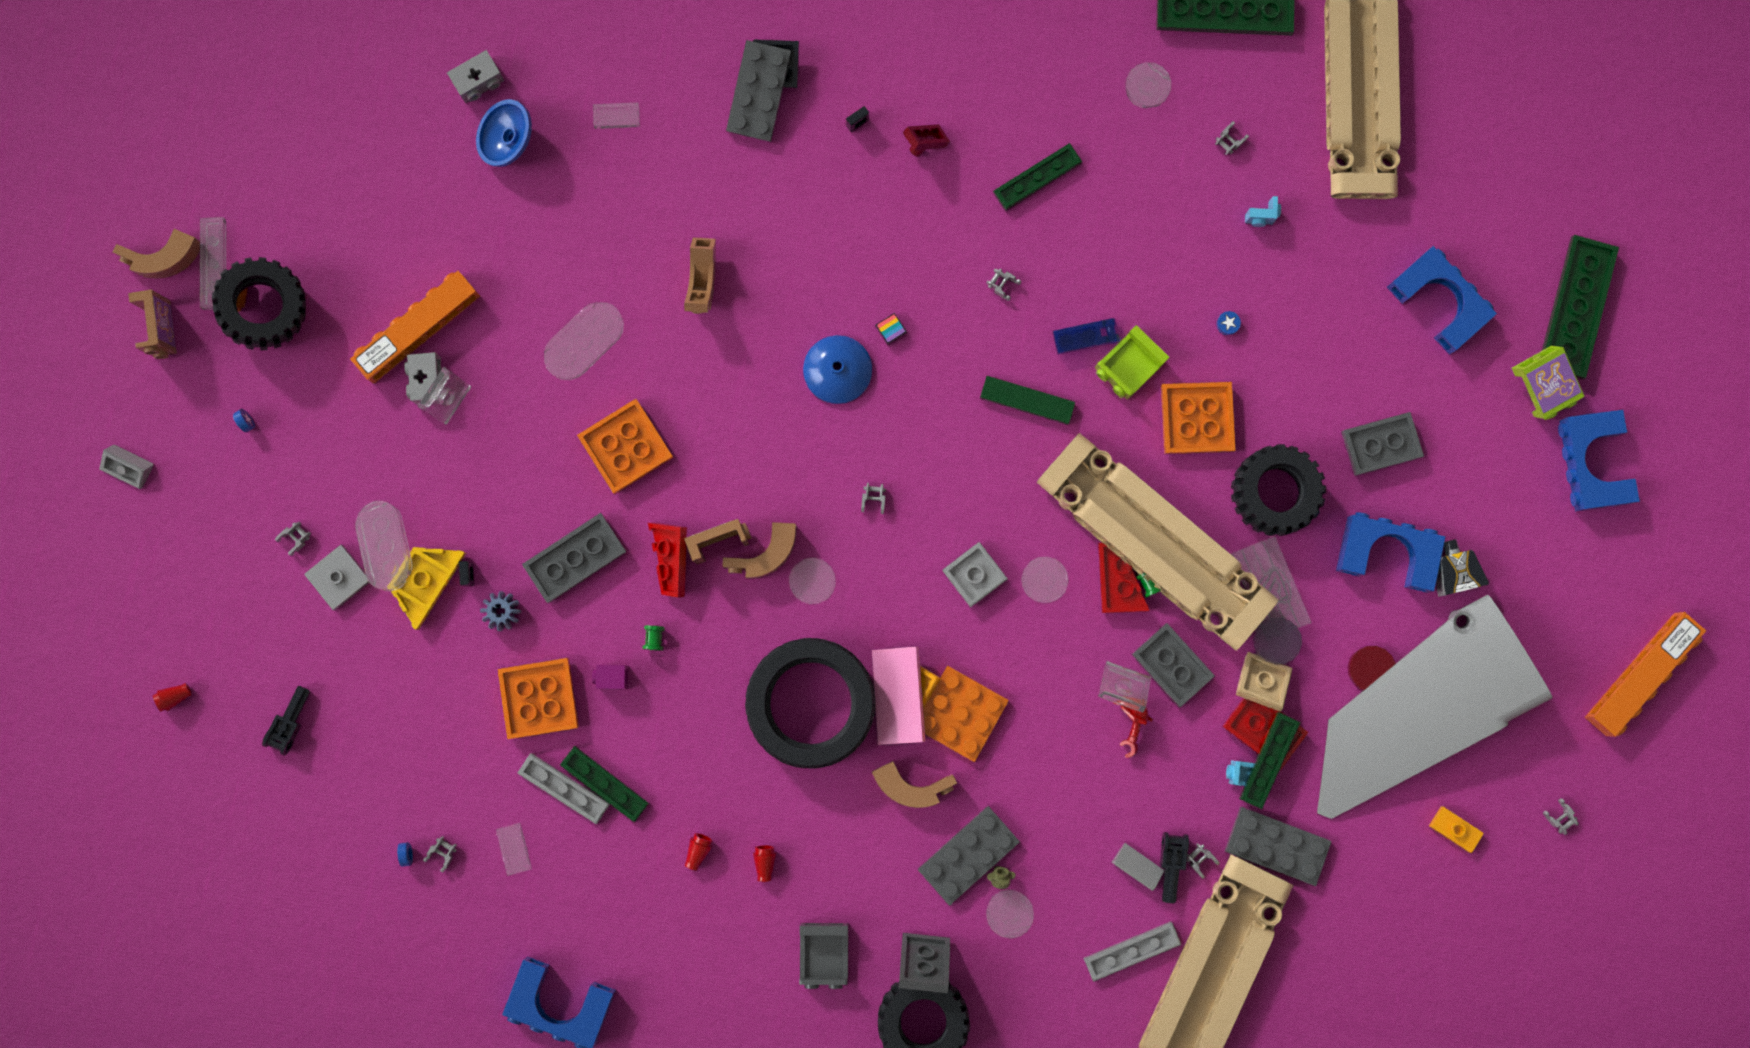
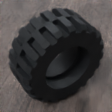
M252 257L245 258V262L241 264L236 261L231 264L232 268L230 270L225 269L221 273V279L216 280L214 284L215 290L212 292V307L218 326L221 327L222 332L227 337L232 338L234 343L238 345L243 344L247 349L253 350L254 347H257L262 351L268 350L267 347L274 346V348L281 347V343L284 341L288 343L293 339V335L300 331L301 324L306 316L304 288L301 287L300 280L292 274L291 269L287 266L283 268L280 266V262L276 260L268 262L266 258L259 257L258 261H252ZM253 285H266L278 291L283 301L280 315L274 320L262 324L252 323L243 319L237 310L236 302L239 294L244 289Z
M1285 444L1264 447L1246 458L1234 474L1235 480L1231 483V489L1234 491V494L1231 495V500L1236 503L1237 507L1234 509L1237 515L1241 514L1243 517L1241 521L1246 525L1250 524L1253 526L1252 530L1258 533L1261 531L1265 532V535L1284 536L1308 526L1319 515V508L1323 507L1325 499L1322 498L1323 494L1326 493V485H1322V480L1325 477L1323 472H1318L1317 467H1319V464L1316 460L1311 462L1308 459L1310 455L1307 452L1300 453L1297 447H1285ZM1279 469L1288 473L1294 479L1298 488V499L1290 510L1275 512L1261 501L1258 494V482L1266 471Z
M950 981L948 993L899 988V982H895L891 989L883 996V1001L878 1010V1033L883 1043V1048H962L968 1041L967 1036L968 1032H970V1022L967 1005L960 991L953 987ZM920 999L936 1002L943 1009L946 1016V1027L942 1036L928 1044L912 1042L905 1036L901 1028V1016L904 1009L910 1003Z

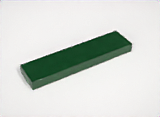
M1069 143L993 190V194L1004 211H1007L1081 165L1082 160Z
M986 376L980 396L982 400L1069 425L1075 405L1074 401L990 376Z
M1276 713L1241 792L1240 800L1263 809L1301 722L1282 713Z
M577 746L571 749L560 764V766L633 822L637 821L649 805L647 800Z

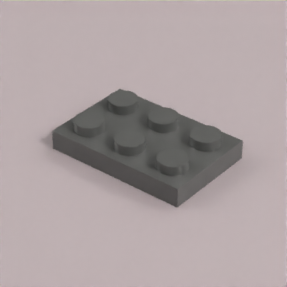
M1410 412L1341 431L1354 476L1424 457Z
M1168 623L1164 624L1131 654L1178 707L1185 704L1215 676Z
M903 933L899 988L948 993L950 938Z

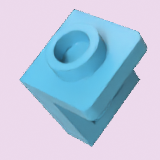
M1273 196L1270 199L1268 209L1250 208L1245 214V223H1250L1253 227H1264L1266 224L1272 225L1277 217L1279 218L1281 215V204L1278 203V196Z
M1231 760V765H1228L1226 769V779H1229V784L1245 786L1254 763Z

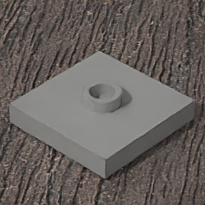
M980 542L942 570L970 608L1008 579Z
M343 545L338 546L304 574L332 610H337L372 581Z

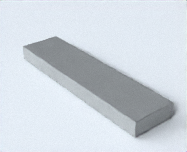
M533 753L529 754L517 773L595 824H598L610 805L606 800Z
M1170 921L1086 956L1083 959L1094 982L1180 946L1181 942L1173 923Z

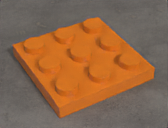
M1232 382L1161 385L1164 454L1236 451Z
M637 399L632 400L577 435L614 495L674 458Z
M569 658L497 669L507 739L579 728Z
M947 665L938 685L923 708L925 734L975 762L1009 700Z

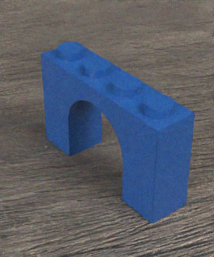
M1434 246L1387 286L1388 290L1402 304L1422 286L1427 284H1440L1451 290L1457 301V313L1451 323L1434 337L1449 355L1460 348L1497 314L1494 311L1493 305L1488 300H1484L1478 294L1477 288L1472 283H1468L1462 277L1461 271L1456 266H1452L1446 260V255Z
M1616 410L1571 416L1560 420L1558 433L1563 440L1562 456L1567 463L1566 478L1571 485L1570 501L1575 508V512L1640 502L1636 478L1613 482L1602 481L1590 473L1585 462L1586 449L1594 439L1614 437L1627 433L1624 411Z
M1360 512L1347 517L1336 567L1337 572L1358 577L1365 575L1369 552L1373 543L1382 536H1388L1399 540L1406 547L1409 554V566L1404 588L1425 593L1434 591L1446 536L1438 535V531L1433 529L1416 530V526L1412 524L1401 523V526L1392 524V520L1386 518L1370 519V515Z
M528 956L523 959L502 1015L508 1017L507 1021L513 1024L520 1025L524 1023L529 1025V1029L534 1032H548L552 1034V1038L555 1040L574 1042V1046L577 1048H594L616 990L593 982L590 985L580 1013L569 1020H557L550 1017L543 1010L540 1003V990L550 965Z

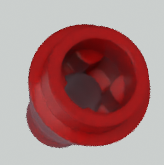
M184 683L157 690V693L153 695V700L160 712L164 710L168 712L187 697L192 696V692L188 684Z
M695 833L694 837L690 838L685 867L694 871L698 870L700 864L712 848V839L701 833Z
M756 846L753 857L757 881L769 882L772 880L776 858L774 846Z

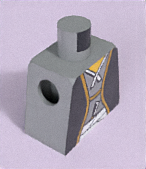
M1457 539L1444 542L1443 547L1446 556L1441 557L1436 580L1438 597L1489 585L1473 550L1460 552Z

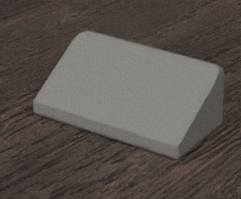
M112 445L103 450L99 469L141 489L153 468V463L123 448Z
M1126 843L1123 844L1112 860L1113 864L1151 891L1155 889L1164 872L1162 868Z

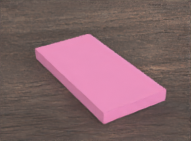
M919 647L872 650L878 745L925 742Z

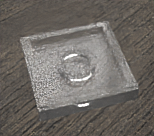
M443 367L418 404V407L442 423L447 424L471 386Z
M1107 661L1104 666L1098 697L1139 712H1144L1151 676Z

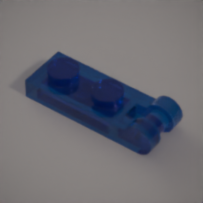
M1115 318L1054 330L1052 334L1057 355L1120 342L1119 334H1116L1115 326H1117ZM1100 329H1106L1107 336L1102 337Z

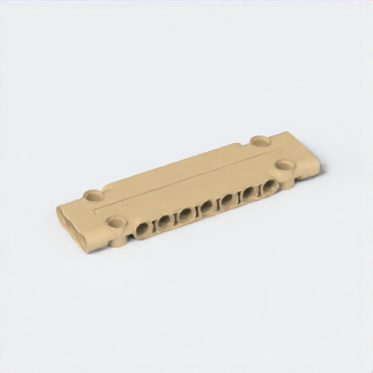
M1326 0L1324 7L1327 150H1330L1328 169L1331 175V197L1336 199L1395 198L1398 196L1397 166L1400 163V156L1397 151L1401 140L1398 1ZM1336 159H1342L1345 162V166H1340ZM1382 159H1387L1391 166L1384 165Z
M1081 433L1072 440L1037 481V484L1058 500L1059 505L1063 509L1073 513L1074 519L1104 543L1125 563L1130 566L1132 565V568L1138 574L1142 575L1145 573L1144 578L1147 581L1150 579L1155 583V587L1161 589L1160 592L1188 616L1195 620H1200L1206 630L1214 632L1235 651L1243 645L1278 603L1279 599L1261 586L1252 573L1241 569L1242 565L1236 558L1121 463L1116 464L1113 462L1108 452L1099 450ZM1094 460H1103L1105 467H1097ZM1072 493L1076 501H1067L1064 494ZM1241 579L1249 583V590H1244L1240 586ZM1211 614L1219 617V625H1214L1211 622Z
M1230 855L1219 881L1213 886L1211 898L1206 900L1142 1036L1139 1048L1224 1047L1271 945L1275 933L1273 929L1282 918V909L1294 885ZM1228 885L1231 891L1230 895L1222 898L1220 890ZM1272 907L1274 911L1273 916L1270 919H1265V909Z

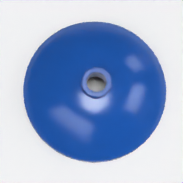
M507 99L494 104L485 113L476 134L477 151L485 163L494 167H504L516 161L523 154L529 144L532 132V120L528 109L518 101Z
M829 336L815 343L808 351L803 365L804 379L810 391L820 400L831 404H844L857 399L865 392L872 377V362L867 350L858 341L847 336ZM835 363H840L842 365V368L840 370H835L833 368V365Z

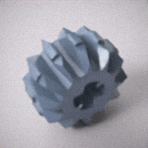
M499 591L498 598L494 593L490 594L491 602L486 599L483 600V603L487 605V609L482 608L480 612L487 613V615L482 618V621H490L488 625L490 629L497 626L498 631H503L504 625L507 629H512L510 621L519 622L518 618L514 617V615L521 614L522 611L515 609L520 602L518 600L512 601L514 595L509 593L505 597V593ZM497 608H504L505 614H497Z

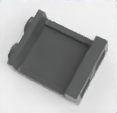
M800 923L799 985H805L804 988L817 989L819 985H828L830 989H842L843 985H848V923Z

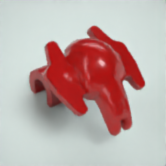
M1121 698L1113 701V704L1120 705L1121 709L1133 722L1130 735L1120 743V746L1127 744L1131 747V752L1125 754L1126 758H1130L1138 751L1136 742L1141 724L1146 725L1147 720L1152 722L1153 718L1148 715V709L1142 702Z

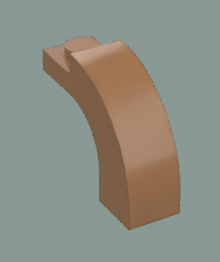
M174 229L167 244L156 253L148 255L139 254L116 244L113 253L120 256V262L131 266L129 270L147 278L159 279L174 276L185 270L195 260L203 243L193 236Z
M694 237L690 246V277L684 302V311L701 314L703 312L708 313V310H711L715 281L716 239Z
M772 522L771 542L763 554L750 559L723 558V568L728 569V573L742 574V570H746L747 579L762 578L774 573L785 564L793 551L797 525L794 523Z
M893 761L872 771L877 784L888 797L897 803L915 808L929 807L940 803L936 794L940 792L941 795H945L953 791V785L957 784L953 774L928 786H912L902 779Z

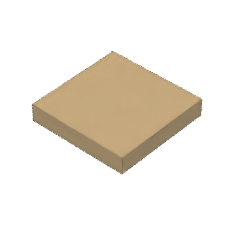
M1248 652L1245 656L1235 695L1281 711L1284 706L1293 668Z

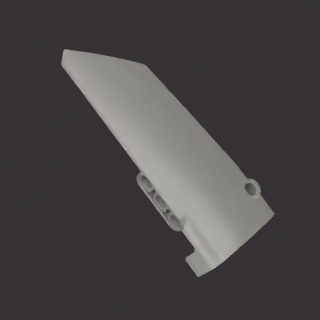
M1489 595L1478 599L1460 610L1457 609L1451 612L1448 620L1328 719L1317 808L1318 814L1333 819L1503 729L1510 720L1553 698L1524 647ZM1465 615L1467 619L1466 624L1458 627L1456 625L1457 617Z

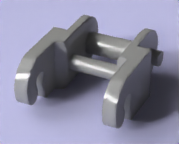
M1234 121L1221 132L1220 138H1216L1217 142L1215 145L1220 144L1226 150V155L1228 153L1232 154L1234 152L1232 149L1237 150L1249 137V135H1246L1240 141H1235L1228 134L1235 124ZM1225 137L1233 143L1231 147L1223 141Z
M994 269L996 274L991 281L986 282L989 285L988 288L995 289L994 293L1010 301L1011 297L1009 295L1006 296L1005 292L1001 291L1002 287L1008 280L1018 285L1021 284V280L1015 279L1016 277L1009 272L1004 274L1001 269ZM999 276L1004 278L1000 286L995 284Z
M867 483V487L864 486L863 489L866 490V494L862 495L861 512H864L865 501L879 500L882 502L881 514H884L885 496H882V493L886 491V488H883V484H881V487H873ZM869 491L880 492V497L868 496Z
M294 522L291 528L286 527L275 538L277 542H280L282 537L290 535L295 541V546L288 552L290 556H293L295 551H299L306 545L304 543L305 540L310 539L311 533H306L300 527L301 522ZM295 530L302 536L299 540L293 535Z
M1560 798L1558 802L1563 807L1564 814L1557 820L1550 817L1547 811H1544L1543 815L1553 827L1559 829L1558 832L1560 834L1567 835L1566 830L1573 824L1578 826L1579 823L1577 822V817L1574 818L1573 816L1575 814L1574 811ZM1567 816L1570 821L1562 826L1560 821Z
M442 836L440 839L437 838L436 845L430 847L423 861L427 862L434 852L438 853L445 860L444 867L440 870L444 873L454 857L452 853L457 851L455 849L457 844L453 846L444 841V836ZM440 845L449 850L447 855L438 850Z
M1197 843L1196 846L1198 848L1190 855L1187 854V861H1191L1189 865L1204 879L1205 876L1199 870V864L1206 858H1211L1216 865L1220 863L1209 850L1203 849L1205 847L1203 844L1200 846ZM1202 852L1204 855L1195 862L1193 858Z

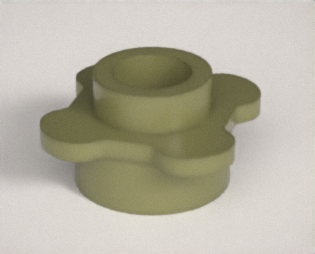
M997 866L994 867L992 873L988 874L987 878L995 888L1006 889L1010 886L1011 879H1015V873L1007 868Z

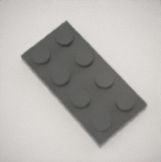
M746 40L726 128L727 132L763 141H772L792 53L791 50Z
M599 513L522 565L545 601L549 604L627 553L603 514Z
M987 806L918 868V871L950 906L1020 841L992 809Z
M1240 807L1225 852L1316 886L1332 841Z

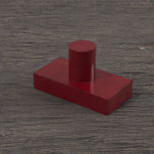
M939 124L907 126L903 132L911 145L909 148L911 154L916 157H920L926 149L946 148L950 143V140Z

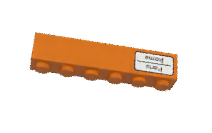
M459 271L448 274L440 286L431 288L426 293L424 299L410 305L408 312L402 317L398 316L393 319L386 330L376 333L369 344L359 347L354 352V356L350 360L368 381L373 384L403 361L407 355L414 352L481 297Z
M1686 612L1674 613L1584 718L1605 736H1620L1627 729L1626 724L1630 719L1637 717L1642 712V705L1657 694L1658 691L1656 689L1660 684L1667 682L1672 677V670L1687 659L1688 656L1686 654L1690 649L1697 647L1702 642V635L1706 630Z

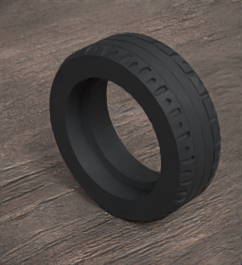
M819 638L792 640L768 653L752 673L746 691L745 709L747 721L760 746L780 762L793 767L807 769L827 767L847 758L866 738L875 715L874 687L861 661L843 646ZM820 663L829 666L842 676L849 688L851 712L848 721L837 735L825 742L816 744L797 742L786 736L778 728L772 716L771 695L778 679L787 670L796 665Z

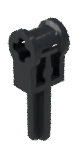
M302 686L296 688L284 715L275 716L263 738V747L274 748L280 751V754L283 756L289 753L301 727V724L296 721L310 695L309 689Z
M1163 832L1160 866L1165 868L1162 901L1165 903L1176 902L1179 869L1186 870L1189 848L1188 834L1176 836Z

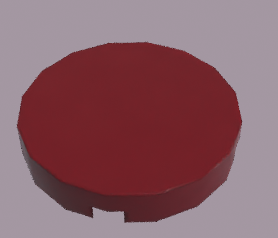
M1365 646L1357 650L1350 657L1348 675L1355 686L1364 691L1396 663L1386 649L1378 646Z

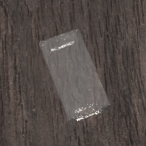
M639 103L593 104L594 128L640 127Z
M521 823L496 829L507 876L532 869Z

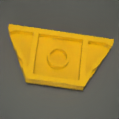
M412 548L388 588L393 596L397 598L399 606L406 613L414 629H420L457 570L459 562H462L467 553L459 550Z

